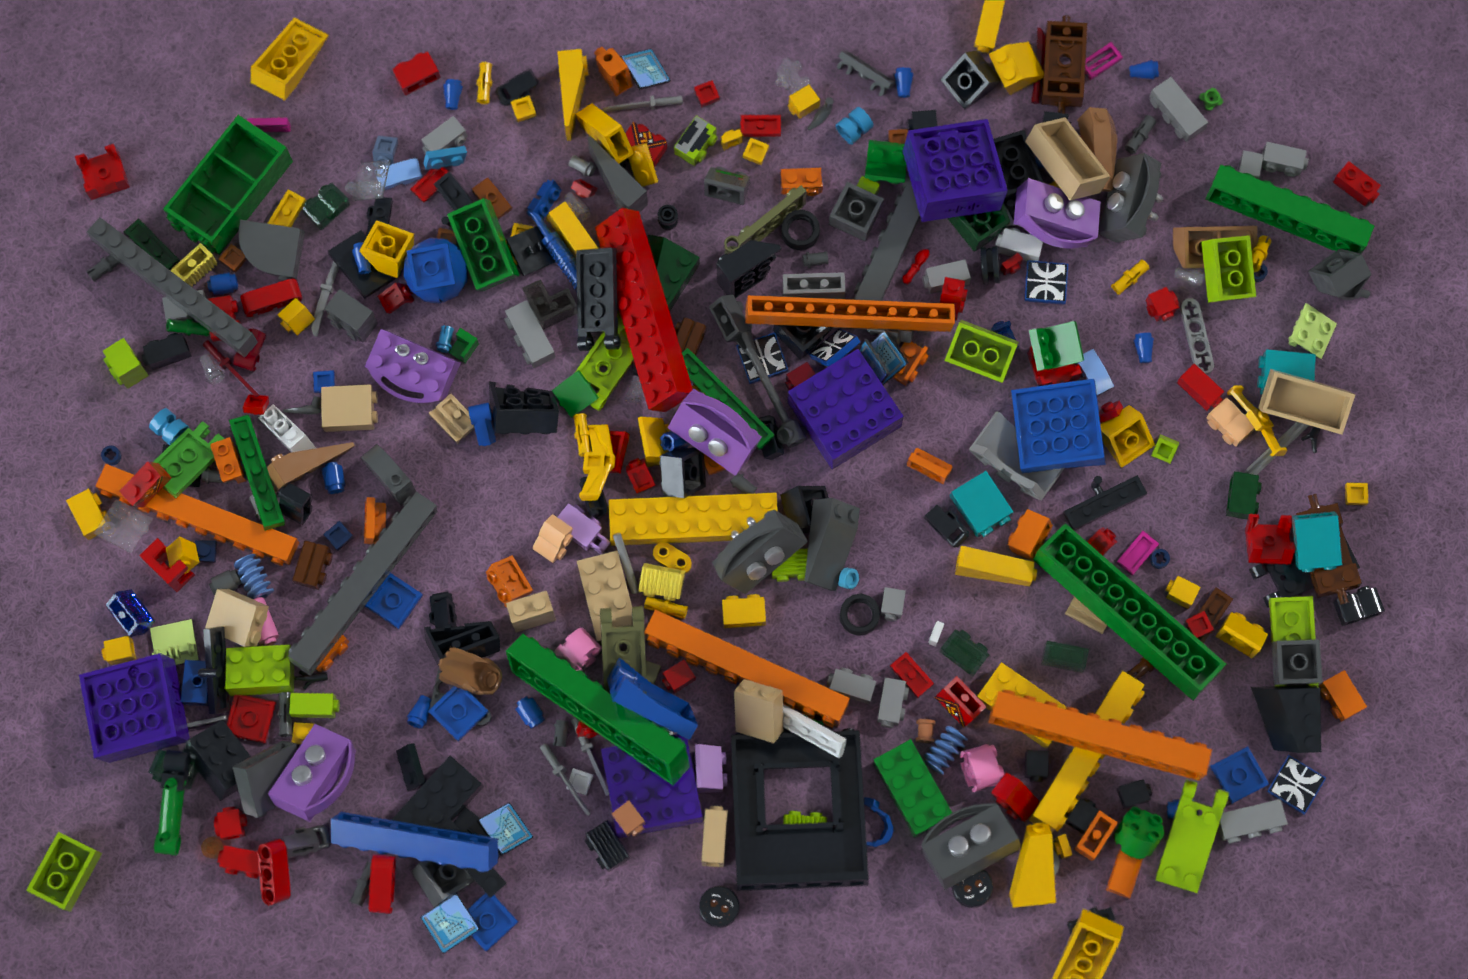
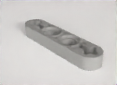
M1188 298L1183 301L1180 312L1193 364L1199 367L1202 363L1201 356L1207 354L1203 359L1206 365L1209 364L1206 371L1202 367L1200 369L1206 375H1209L1214 368V361L1201 308L1197 300ZM1188 304H1190L1191 307H1195L1192 311L1193 318L1187 320V318H1190L1191 316L1190 311L1185 310ZM1197 323L1200 326V331L1192 332L1189 329V325ZM1196 342L1203 343L1205 350L1202 352L1196 351L1194 344Z

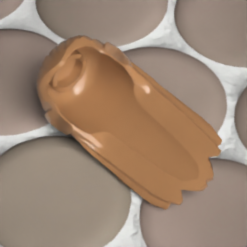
M450 648L446 652V657L440 659L438 664L442 671L439 674V679L442 682L470 691L475 695L494 694L502 683V672L494 661L488 658H481L458 648Z

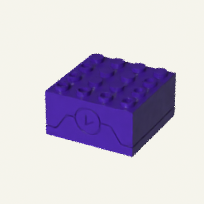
M988 119L908 131L903 154L921 222L1001 210L1008 190Z
M856 349L788 391V405L802 426L806 428L808 435L832 470L902 427L903 414L859 349Z
M159 653L79 675L95 759L111 763L187 743L188 739H190L184 705L181 702V690L174 659Z
M679 734L671 736L675 739L680 738L686 744L690 768L674 785L665 781L617 746L601 749L612 811L614 812L627 801H630L645 821L644 830L638 835L703 822L688 740ZM614 819L618 838L628 837Z

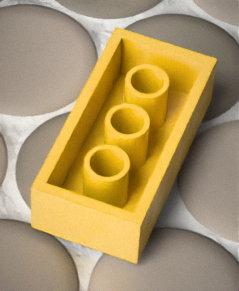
M1002 662L977 696L990 711L997 692H1002L1003 689L1015 692V696H1032L1036 698L1037 702L1045 704V701H1050L1058 704L1057 707L1066 709L1065 705ZM1023 733L1045 749L1052 742V740Z

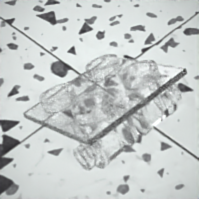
M390 160L359 163L355 183L348 182L345 185L346 192L352 195L351 201L383 198Z
M116 499L94 534L132 553L143 534L148 533L149 525L153 518Z

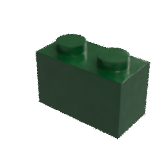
M1233 472L1230 478L1226 516L1248 520L1249 514L1258 513L1259 502H1256V497L1260 494L1262 485L1261 482H1258L1259 475Z

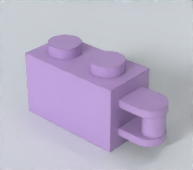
M568 503L557 518L573 528L571 533L573 536L572 541L586 551L593 548L602 554L611 542L601 535L603 532L602 527H600L601 523L594 517L589 519L585 516V511L579 506L574 505L573 507ZM597 539H600L601 542L599 543V545H595V541Z

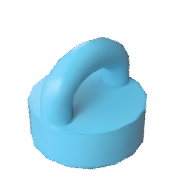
M844 568L840 573L838 585L847 589L855 588L859 581L858 571L852 568Z

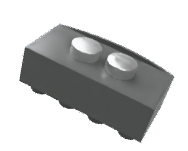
M1145 153L1116 160L1113 190L1111 192L1108 191L1098 229L1100 235L1113 242L1143 238L1147 232V219L1151 221L1158 220V215L1151 211L1154 203H1161L1163 201V197L1157 193L1161 177V162Z
M776 510L768 511L758 523L752 517L747 518L749 528L740 534L737 530H733L731 532L733 540L712 562L720 580L744 594H747L807 543L799 525Z
M978 804L951 813L930 830L921 844L923 855L944 890L1021 849L1017 834L997 804ZM975 815L974 817L964 821L963 823L940 834L945 828H947L954 822Z

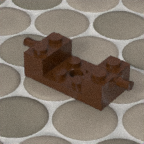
M1066 15L1062 16V21H1047L1041 105H1054L1058 107L1057 113L1062 111L1064 114L1066 107H1082L1088 23L1070 22L1071 16L1067 15V22ZM1068 57L1071 62L1064 65L1059 59Z
M1317 494L1309 495L1307 497L1311 508L1307 511L1296 513V515L1335 511L1339 520L1342 565L1336 566L1337 568L1333 570H1325L1321 567L1309 572L1317 598L1337 594L1340 605H1344V603H1349L1346 591L1359 588L1362 582L1357 565L1352 563L1341 527L1343 519L1338 503L1327 506L1319 505Z

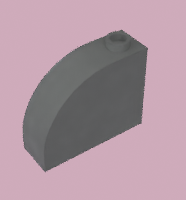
M240 220L239 242L243 254L248 261L265 273L279 276L278 280L297 279L305 231L300 228Z
M375 444L360 457L361 461L400 506L404 504L410 495L413 496L416 490L411 480L378 444Z
M282 740L232 766L244 814L252 815L256 818L263 817L268 811L277 807L273 804L268 793L296 753V743Z

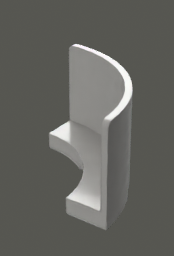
M995 412L969 448L972 454L985 466L989 464L998 470L996 475L1008 483L1011 480L1021 487L1020 491L1042 501L1064 470V468L1022 474L1016 427L1000 412Z

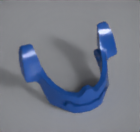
M864 797V805L873 812H876L884 822L885 828L881 833V837L876 841L866 842L867 846L877 847L891 839L894 827L889 815L879 809L880 802Z

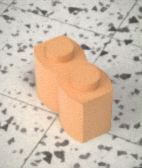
M1225 398L1207 416L1209 426L1214 430L1218 429L1223 434L1224 441L1229 445L1233 444L1235 447L1255 429L1246 415L1228 398Z
M552 514L542 525L539 536L533 545V550L552 563L557 559L561 560L567 552L565 547L573 538L571 535L573 528Z

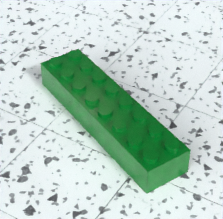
M1220 164L1205 198L1207 201L1333 251L1344 249L1362 254L1367 247L1375 226L1366 219H1357L1346 211H1337L1325 203L1319 204L1312 201L1308 196H1299L1287 188L1281 189L1274 186L1270 181H1261L1252 174L1238 172L1229 165L1223 166Z

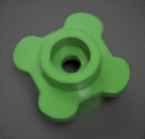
M1210 88L1199 96L1200 101H1203L1205 104V109L1209 111L1223 103L1220 93L1215 88Z

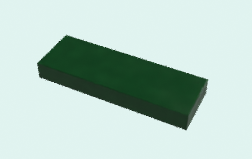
M139 218L124 231L133 243L167 269L171 270L180 262L174 253Z

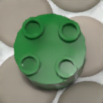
M1132 807L1126 812L1114 833V840L1117 845L1119 843L1122 846L1120 850L1130 857L1145 859L1146 856L1150 857L1163 838V820L1157 814H1151L1138 807Z

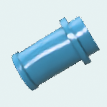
M441 326L439 341L436 342L437 351L448 353L452 349L450 344L454 332L453 327Z

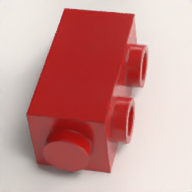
M1350 161L1347 162L1333 181L1335 185L1363 206H1366L1368 202L1373 204L1380 195L1377 191L1381 185Z
M945 277L939 303L954 304L955 320L957 321L958 313H963L968 290L964 289V280Z
M1193 364L1177 382L1206 411L1211 407L1215 408L1223 401L1221 396L1225 391L1196 364Z
M224 845L223 850H220L218 854L219 867L225 869L224 873L237 875L238 872L246 873L245 877L259 878L257 851Z

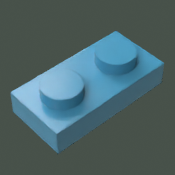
M465 146L428 151L423 162L425 170L440 169L445 166H459L464 163L467 150Z

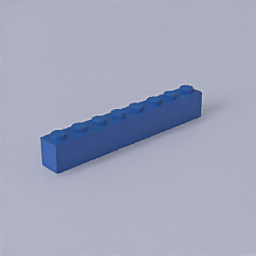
M340 812L331 818V843L338 844L343 848L355 847L361 851H378L379 854L383 855L395 854L400 858L412 857L417 858L418 861H435L440 865L452 864L457 865L458 868H475L479 872H487L498 863V838Z

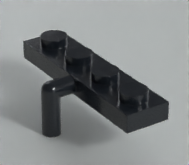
M447 172L434 183L435 187L454 211L474 203L452 172ZM444 216L441 220L442 223L451 226L449 218Z
M1138 475L1106 491H1103L1100 486L1102 477L1095 476L1091 487L1096 496L1063 512L1070 527L1076 530L1146 496L1147 491Z
M224 627L203 629L206 668L199 669L198 675L200 677H207L209 714L229 712V693L225 689L226 646Z
M451 818L438 827L440 829L462 832ZM494 867L487 872H479L475 868H464L490 898L507 884Z

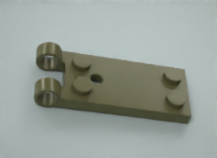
M801 185L797 189H791L786 194L785 199L754 224L744 227L738 237L728 236L724 241V254L732 253L750 240L762 241L782 224L783 219L790 212L806 205L807 193L804 187ZM730 241H735L738 243V247H727V243Z
M643 606L632 607L633 625L612 626L611 608H600L603 689L610 693L607 678L618 658H621L646 679ZM623 643L627 645L625 651L619 649V646Z

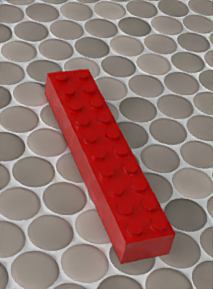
M621 208L597 225L595 230L601 248H616L617 304L648 410L667 412L680 404L693 388L640 212Z

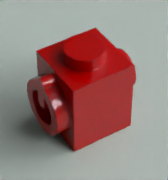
M1167 287L1148 294L1145 300L1148 304V314L1150 317H1154L1156 322L1159 320L1165 322L1172 319L1176 310L1180 308L1177 296L1172 290L1169 291Z
M235 806L223 808V812H218L217 816H214V828L217 837L224 841L246 837L244 828L248 826L246 814H242V811L236 809Z

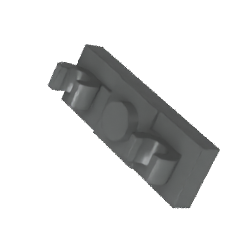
M847 50L841 51L838 56L843 61L838 63L837 69H841L846 64L848 66L847 75L851 74L853 69L859 71L858 75L863 79H873L876 82L871 85L870 90L873 91L877 85L880 86L881 92L879 96H883L887 89L893 88L896 83Z

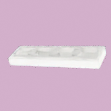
M783 704L784 728L837 758L843 755L846 743L845 738Z

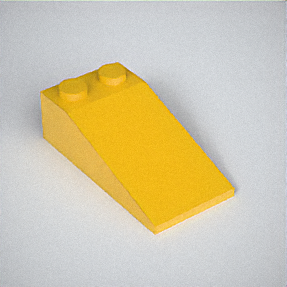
M294 17L251 66V83L286 100L303 78L327 40L328 34Z
M582 49L557 51L567 141L572 140L577 119L576 113L579 111L586 83L585 76H589L587 57L582 56Z
M1083 909L1052 979H1102L1121 941L1124 926Z

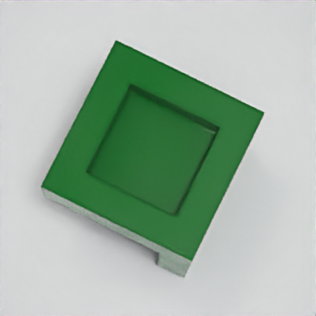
M460 328L456 333L457 340L452 349L449 350V354L466 363L479 345L476 337Z

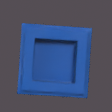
M334 370L313 372L315 393H321V387L335 386Z

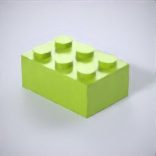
M1250 235L1201 241L1208 303L1256 297Z
M961 320L944 361L1003 383L1019 341Z
M291 645L226 648L225 689L229 695L294 693V664L290 662L288 657Z
M58 832L26 891L63 910L71 912L102 853Z

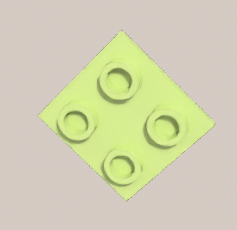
M1305 303L1303 310L1300 311L1299 319L1295 322L1296 326L1293 327V333L1288 338L1289 345L1296 347L1298 344L1322 359L1337 323Z
M192 619L150 628L154 650L152 655L159 653L174 659L176 665L185 663V660H199Z

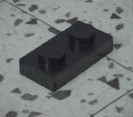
M415 743L407 744L396 750L407 791H413L421 787L426 781Z

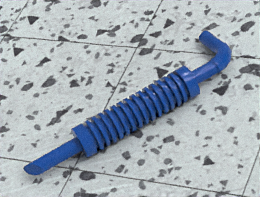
M528 212L545 237L542 243L549 250L548 252L551 253V256L556 260L555 262L558 263V266L565 273V276L577 292L576 258H573V254H571V251H569V248L562 241L557 231L551 233L539 214Z

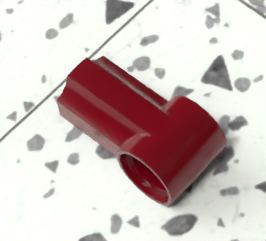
M249 328V331L253 333L258 343L245 358L236 352L233 364L234 366L254 372L256 370L255 365L260 360L259 353L266 334L260 330Z

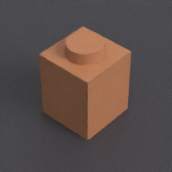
M627 801L611 813L628 837L630 835L635 837L644 830L645 821L630 801Z

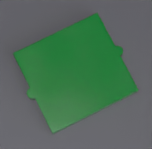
M580 370L552 389V392L560 402V406L564 407L571 418L599 398L590 386L591 383L587 382Z

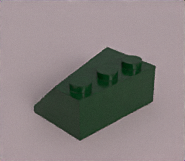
M1004 203L1001 210L947 218L973 252L991 242L1011 222Z
M648 234L647 239L670 312L698 269L700 257L665 237Z

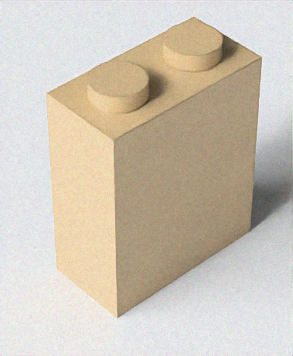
M371 385L321 387L322 428L324 432L374 430V423H378V413L374 411V403L378 402L377 391H374Z
M217 589L205 629L224 627L226 639L244 647L257 646L261 639V631L267 619L269 606L230 589Z
M547 591L506 603L516 633L556 621Z
M744 679L734 691L736 732L775 743L784 731L783 690Z
M710 806V809H705L702 866L724 867L727 811L723 810V807Z

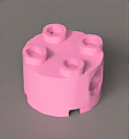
M580 627L565 639L566 642L563 646L560 644L556 648L554 654L560 660L565 659L576 671H582L584 665L588 668L596 660L595 656L602 651V647L583 627Z
M984 744L961 751L960 758H964V762L960 763L968 787L973 786L972 792L996 786L1000 778L1004 776L1002 766L997 763V751L994 745Z

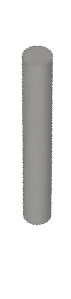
M616 533L613 535L620 560L631 593L636 594L639 592V587L621 533Z

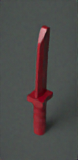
M1039 27L1037 28L1036 58L1043 70L1045 34ZM1042 79L1033 84L1031 99L1033 104H1039Z
M209 340L203 343V347L217 359L223 370L228 368L256 398L259 396L230 365L232 362L228 357L225 358Z

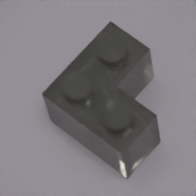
M541 279L522 288L524 296L543 330L577 314V304L568 288L550 297Z

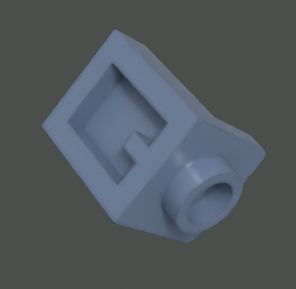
M377 137L373 149V163L375 167L384 168L394 164L398 138Z

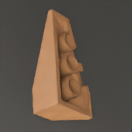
M1089 107L1077 119L1081 138L1111 176L1102 191L1111 192L1113 190L1118 139L1114 121L1107 109Z
M1257 226L1173 228V249L1183 268H1204L1201 241L1250 235L1252 249L1257 245Z
M350 442L291 452L285 456L280 453L271 459L272 463L267 469L275 493L280 491L283 486H287L288 483H295L305 473H312L320 468L323 463L327 464L350 451L355 446L354 443Z

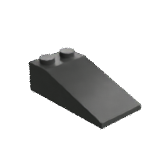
M590 136L588 138L590 155L617 207L616 211L626 208L641 212L648 205L647 191Z
M834 498L813 500L804 582L830 591L836 590L840 573L844 568L858 529L860 508Z

